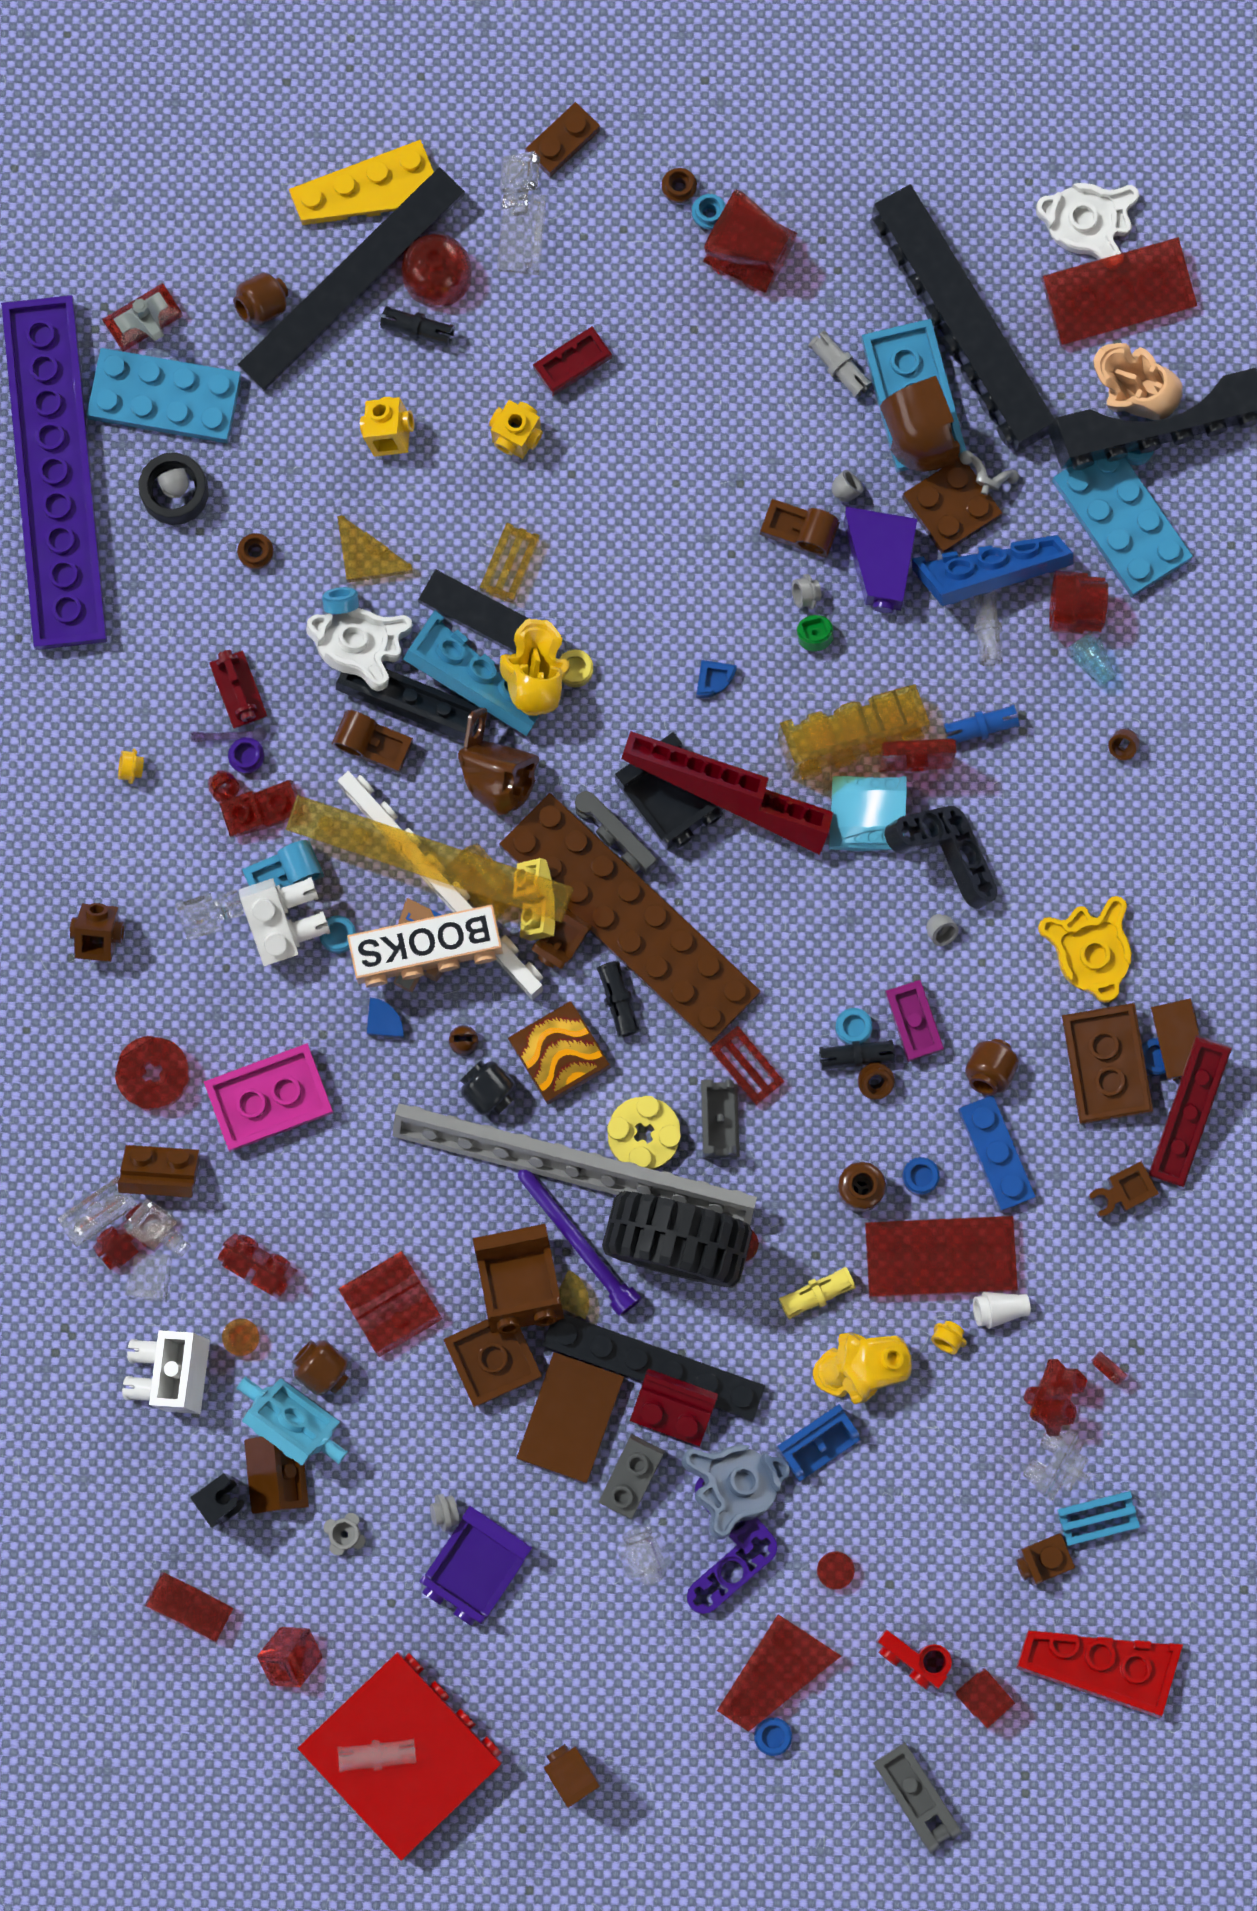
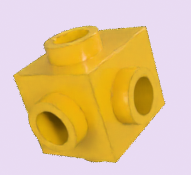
M383 397L379 400L365 402V414L360 418V430L373 456L408 453L410 432L414 431V417L410 410L407 411L400 397Z
M508 400L503 409L498 407L489 422V426L492 427L491 436L494 446L507 455L512 456L514 454L524 459L529 449H535L543 434L537 410L527 403L520 401L516 404L511 400ZM512 422L519 425V427H511Z

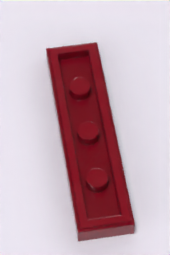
M1198 1035L1195 1036L1148 1173L1149 1176L1182 1187L1185 1186L1232 1050L1231 1046Z

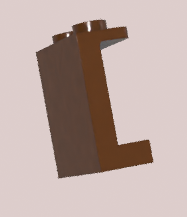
M546 1224L472 1238L491 1333L510 1334L518 1331L521 1327L531 1325L549 1326L557 1320L564 1319Z

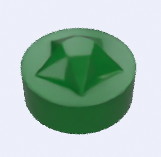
M811 615L802 619L797 626V637L801 647L809 651L826 649L834 638L833 626L830 620L821 615Z

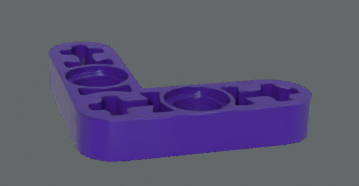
M701 1477L696 1482L695 1493L703 1487L704 1480ZM758 1517L747 1520L745 1526L741 1529L731 1530L728 1537L736 1546L690 1586L687 1592V1603L693 1611L700 1614L712 1612L775 1557L777 1542ZM756 1537L762 1541L766 1538L770 1542L767 1547L770 1554L765 1558L761 1554L753 1558L751 1562L756 1564V1568L750 1571L745 1560L736 1555V1552L743 1549L746 1555L754 1547L751 1542L752 1539ZM728 1561L739 1563L743 1569L742 1578L736 1583H728L721 1576L722 1566ZM714 1573L718 1583L728 1589V1592L721 1596L719 1589L715 1591L710 1597L713 1603L709 1607L705 1604L695 1605L694 1600L697 1595L694 1590L697 1587H700L702 1590L710 1587L713 1582L707 1578Z

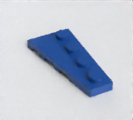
M1058 535L1012 542L1010 549H1001L992 545L979 547L978 554L958 557L957 551L942 553L941 560L929 562L925 561L924 556L912 558V570L941 606L956 604L964 599L987 594L996 589L1015 583H1022L1027 579L1046 573H1053L1059 569L1074 565L1073 552Z

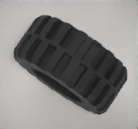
M621 1191L614 1198L602 1247L605 1255L638 1267L691 1281L733 1288L741 1281L752 1238V1231L748 1223L713 1210L654 1195Z

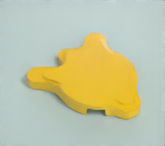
M1119 896L1111 897L1105 904L1100 916L1096 918L1090 915L1086 907L1079 906L1065 920L1047 917L1042 919L1038 925L1039 934L1051 942L1056 950L1058 964L1063 976L1073 986L1092 994L1102 1003H1110L1117 998L1119 985L1131 964V948L1122 927L1127 903Z

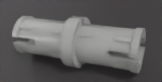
M822 331L819 333L820 338L818 336L814 337L808 347L827 365V372L832 377L836 376L853 394L855 399L860 397V392L865 393L871 387L872 382L852 362L853 357L849 352L844 353L829 337L828 333Z

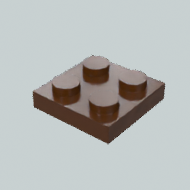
M959 458L957 463L943 467L902 495L903 500L941 554L950 551L1002 517V511L990 494H981L983 486L976 482L977 476L969 464L961 463Z
M488 1319L443 1339L474 1408L542 1378L521 1329L510 1334L491 1333Z

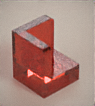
M280 1627L257 1655V1658L271 1686L300 1688L322 1660V1654L309 1628Z
M985 1668L980 1669L955 1693L958 1699L984 1728L990 1727L1015 1704L1012 1698Z

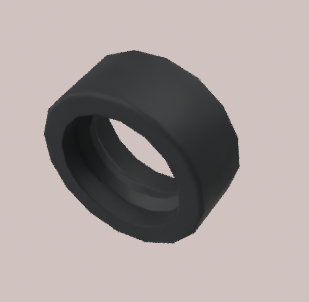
M177 452L164 453L151 459L143 468L138 481L139 495L147 512L157 521L169 525L185 524L195 519L204 510L209 497L208 482L200 465L191 457ZM184 468L194 481L195 492L188 504L180 508L169 509L161 506L153 496L155 479L167 470Z

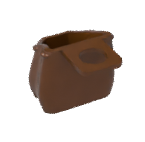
M482 707L472 711L469 715L464 748L459 751L458 759L466 785L472 796L494 813L507 815L510 811L517 810L529 797L536 781L534 774L539 762V756L516 748L484 741L487 709ZM479 718V727L477 733L473 737V727L476 720Z

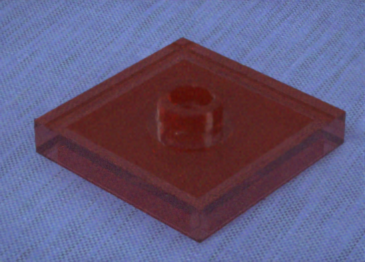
M933 739L884 742L878 757V771L920 772L930 769H951L956 755V740Z

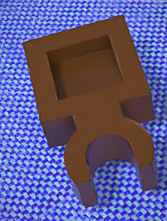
M1142 1161L1109 1177L1107 1180L1111 1189H1095L1088 1195V1199L1090 1201L1096 1197H1103L1106 1200V1208L1097 1213L1098 1218H1103L1114 1210L1117 1203H1120L1122 1209L1126 1212L1157 1196L1159 1193Z

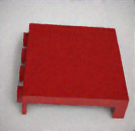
M397 1652L297 1749L402 1861L502 1764L497 1758L502 1752L487 1736L481 1741L471 1730L476 1725L475 1722L461 1708L456 1713L446 1703L450 1696L435 1680L430 1685L420 1675L424 1668L410 1653L403 1657L400 1652Z

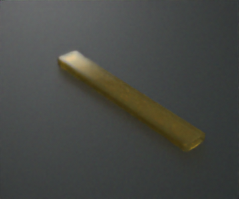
M297 795L286 827L287 831L561 923L574 890L571 886Z

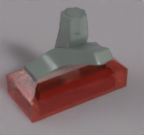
M161 283L102 320L120 350L124 352L149 336L154 341L163 337L162 328L183 315L165 285Z

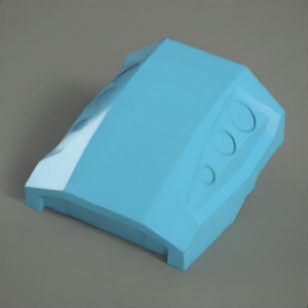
M833 776L831 811L834 813L830 825L829 849L850 851L892 850L886 842L884 832L887 825L902 816H906L907 776L889 778Z

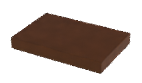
M1135 1003L1062 1015L1080 1124L1154 1113Z
M554 1352L516 1459L587 1484L624 1377Z

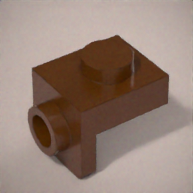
M560 907L555 913L554 936L538 940L532 947V951L538 954V959L545 965L563 969L572 961L592 926L564 907Z

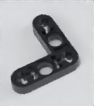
M946 806L902 816L886 826L884 832L886 842L893 851L899 854L940 845L959 890L969 906L980 909L996 899L997 887L969 822L959 808ZM922 822L929 828L931 837L925 832ZM909 831L910 837L903 836V833ZM960 850L967 856L969 864L962 858Z

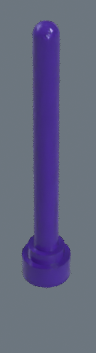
M519 1170L518 1179L610 1293L608 1296L612 1301L610 1306L620 1317L638 1304L642 1297L633 1286L629 1288L626 1283L621 1284L535 1175L528 1170Z

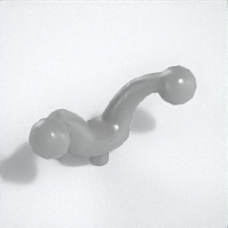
M967 450L960 454L959 459L961 463L968 465L972 462L977 472L976 482L983 486L981 491L983 495H988L989 489L998 490L1005 480L1011 484L1019 480V474L1016 470L1004 471L990 479L982 461Z

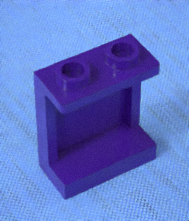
M469 1506L462 1516V1520L426 1574L420 1579L419 1582L426 1586L422 1593L439 1605L442 1604L444 1599L457 1607L453 1614L470 1626L475 1621L484 1624L533 1548Z

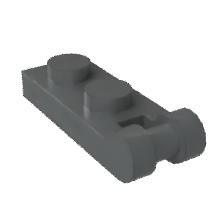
M583 791L576 796L575 810L578 817L583 820L591 819L599 827L596 830L598 836L608 846L611 847L615 844L624 853L621 858L635 873L640 869L646 876L657 867V859L594 794Z
M905 1742L873 1762L930 1854L940 1849L939 1844L950 1837L954 1840L963 1834ZM937 1815L942 1824L930 1831L925 1822Z

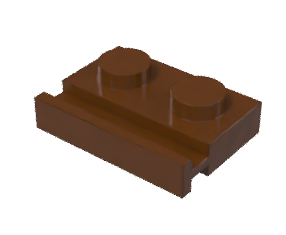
M126 1145L120 1169V1178H118V1193L192 1198L200 1161L199 1150Z

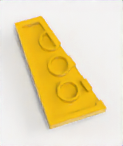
M420 139L289 189V193L302 225L347 220L348 217L367 215V217L380 216L383 212L395 211L434 171Z

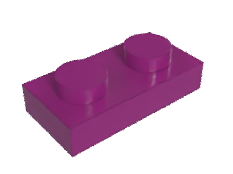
M921 980L886 990L885 996L907 1061L910 1062L943 1051L944 1047Z

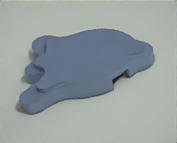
M735 1445L712 1454L689 1449L683 1454L681 1459L682 1466L705 1481V1486L696 1491L695 1499L711 1514L709 1530L714 1538L718 1540L726 1538L736 1523L759 1517L773 1505L782 1482L790 1474L789 1465L784 1459L771 1457L765 1453L761 1455L749 1449V1445Z

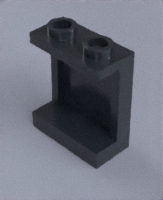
M674 732L661 740L662 742L682 748V742ZM630 763L615 773V783L666 850L673 845L677 849L684 846L695 836L693 834L695 829L702 824L709 827L724 815L722 812L723 808Z

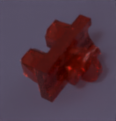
M1048 1359L1038 1387L1032 1386L1025 1390L1024 1401L1031 1406L1029 1417L1043 1425L1049 1437L1059 1436L1062 1425L1074 1424L1077 1411L1076 1406L1070 1400L1072 1394L1084 1392L1087 1378L1078 1369L1066 1368L1058 1359Z

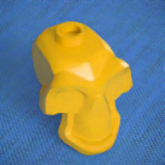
M529 618L521 624L514 634L516 653L500 656V674L508 683V691L516 708L527 715L538 716L553 712L559 706L562 679L568 673L570 663L566 659L556 658L557 651L562 645V637L554 625L548 620Z
M849 1332L839 1334L838 1349L831 1348L827 1350L813 1368V1379L820 1390L839 1398L845 1397L848 1393L851 1401L856 1405L865 1403L879 1388L908 1380L912 1371V1358L907 1344L899 1336L864 1338L861 1335Z

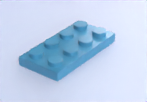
M931 319L863 334L861 341L879 409L881 403L893 393L919 381L936 376L954 420L951 423L952 436L954 441L957 440L960 445V457V454L966 451ZM880 409L889 447L891 449L892 436L890 434V431ZM891 451L896 473L910 470L898 462Z
M101 348L88 405L87 418L88 420L228 444L242 375L238 371Z
M1125 457L1113 462H1108L1106 458L1096 460L1092 466L1082 470H1074L1073 467H1069L1054 476L1052 482L1131 598L1191 561L1192 554Z

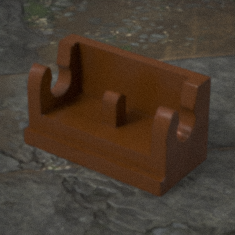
M1191 998L1151 1007L1168 1080L1173 1079L1175 1081L1181 1079L1195 1036H1201Z

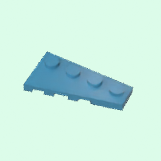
M434 610L408 649L403 660L471 701L479 708H486L488 713L527 736L539 715H527L517 709L511 700L508 683L497 672L495 662L486 654L480 657L466 644L469 639L458 629L453 633L442 623L444 617Z

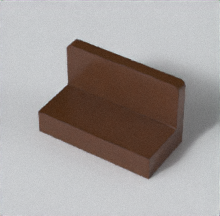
M264 1437L246 1439L244 1445L252 1514L308 1508L305 1464L300 1465L294 1459L287 1457L283 1451Z

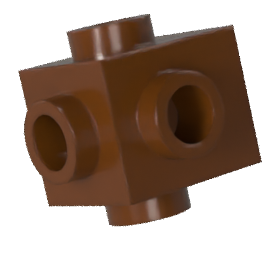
M82 903L78 917H72L70 924V939H74L75 958L111 962L116 944H122L125 925L124 922L119 921L118 907L106 906L101 903Z

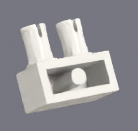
M312 877L280 888L279 885L276 886L272 878L239 889L240 900L263 966L299 955L297 947H300V942L324 934H330L323 911L292 922L291 919L288 920L286 916L289 908L319 899Z
M159 1331L157 1342L131 1339L128 1348L139 1352L127 1351L128 1361L130 1363L154 1364L153 1378L126 1376L123 1385L134 1389L123 1388V1398L125 1400L149 1401L150 1406L166 1412L201 1414L210 1340L195 1333Z

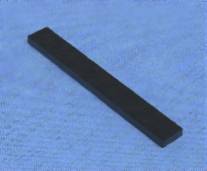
M439 167L238 363V367L264 392L465 195V191Z

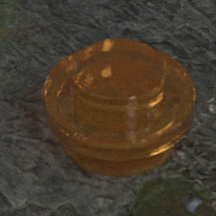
M235 1319L229 1322L223 1330V1345L233 1355H249L259 1344V1331L247 1319Z

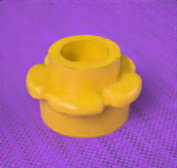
M135 748L132 749V752L121 751L119 759L118 779L127 780L129 784H133L135 778H141L143 772L144 758L137 756Z
M945 1321L944 1324H935L931 1341L940 1350L949 1354H956L960 1347L966 1346L967 1341L963 1338L964 1330L959 1325L951 1321Z

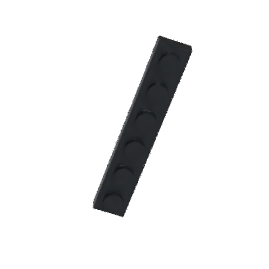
M564 1314V1319L557 1320L549 1326L542 1345L547 1349L640 1382L644 1381L647 1370L651 1369L718 1394L714 1408L750 1421L754 1420L766 1386Z

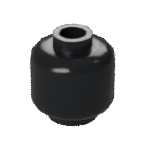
M482 1060L479 1061L460 1080L464 1084L460 1090L462 1097L480 1115H487L492 1110L499 1115L514 1101L509 1094L514 1090L515 1082L494 1061L487 1062L486 1064Z

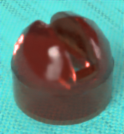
M226 770L216 771L217 774L213 777L210 776L208 780L209 792L216 801L227 802L238 794L240 789L239 782L233 774Z

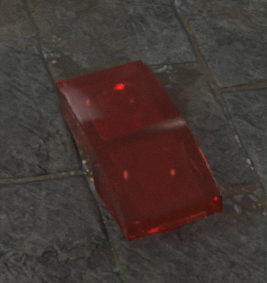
M291 780L284 781L259 792L249 791L219 803L231 838L270 828L305 815L294 781Z
M161 1572L144 1605L173 1623L181 1624L211 1642L218 1640L234 1609L164 1572Z

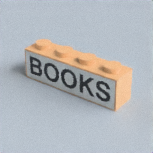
M492 904L347 935L356 980L358 984L365 983L367 988L387 984V978L402 975L403 980L415 979L424 975L423 970L437 967L439 972L452 971L460 968V963L474 960L475 964H485L495 961L496 955L503 954Z

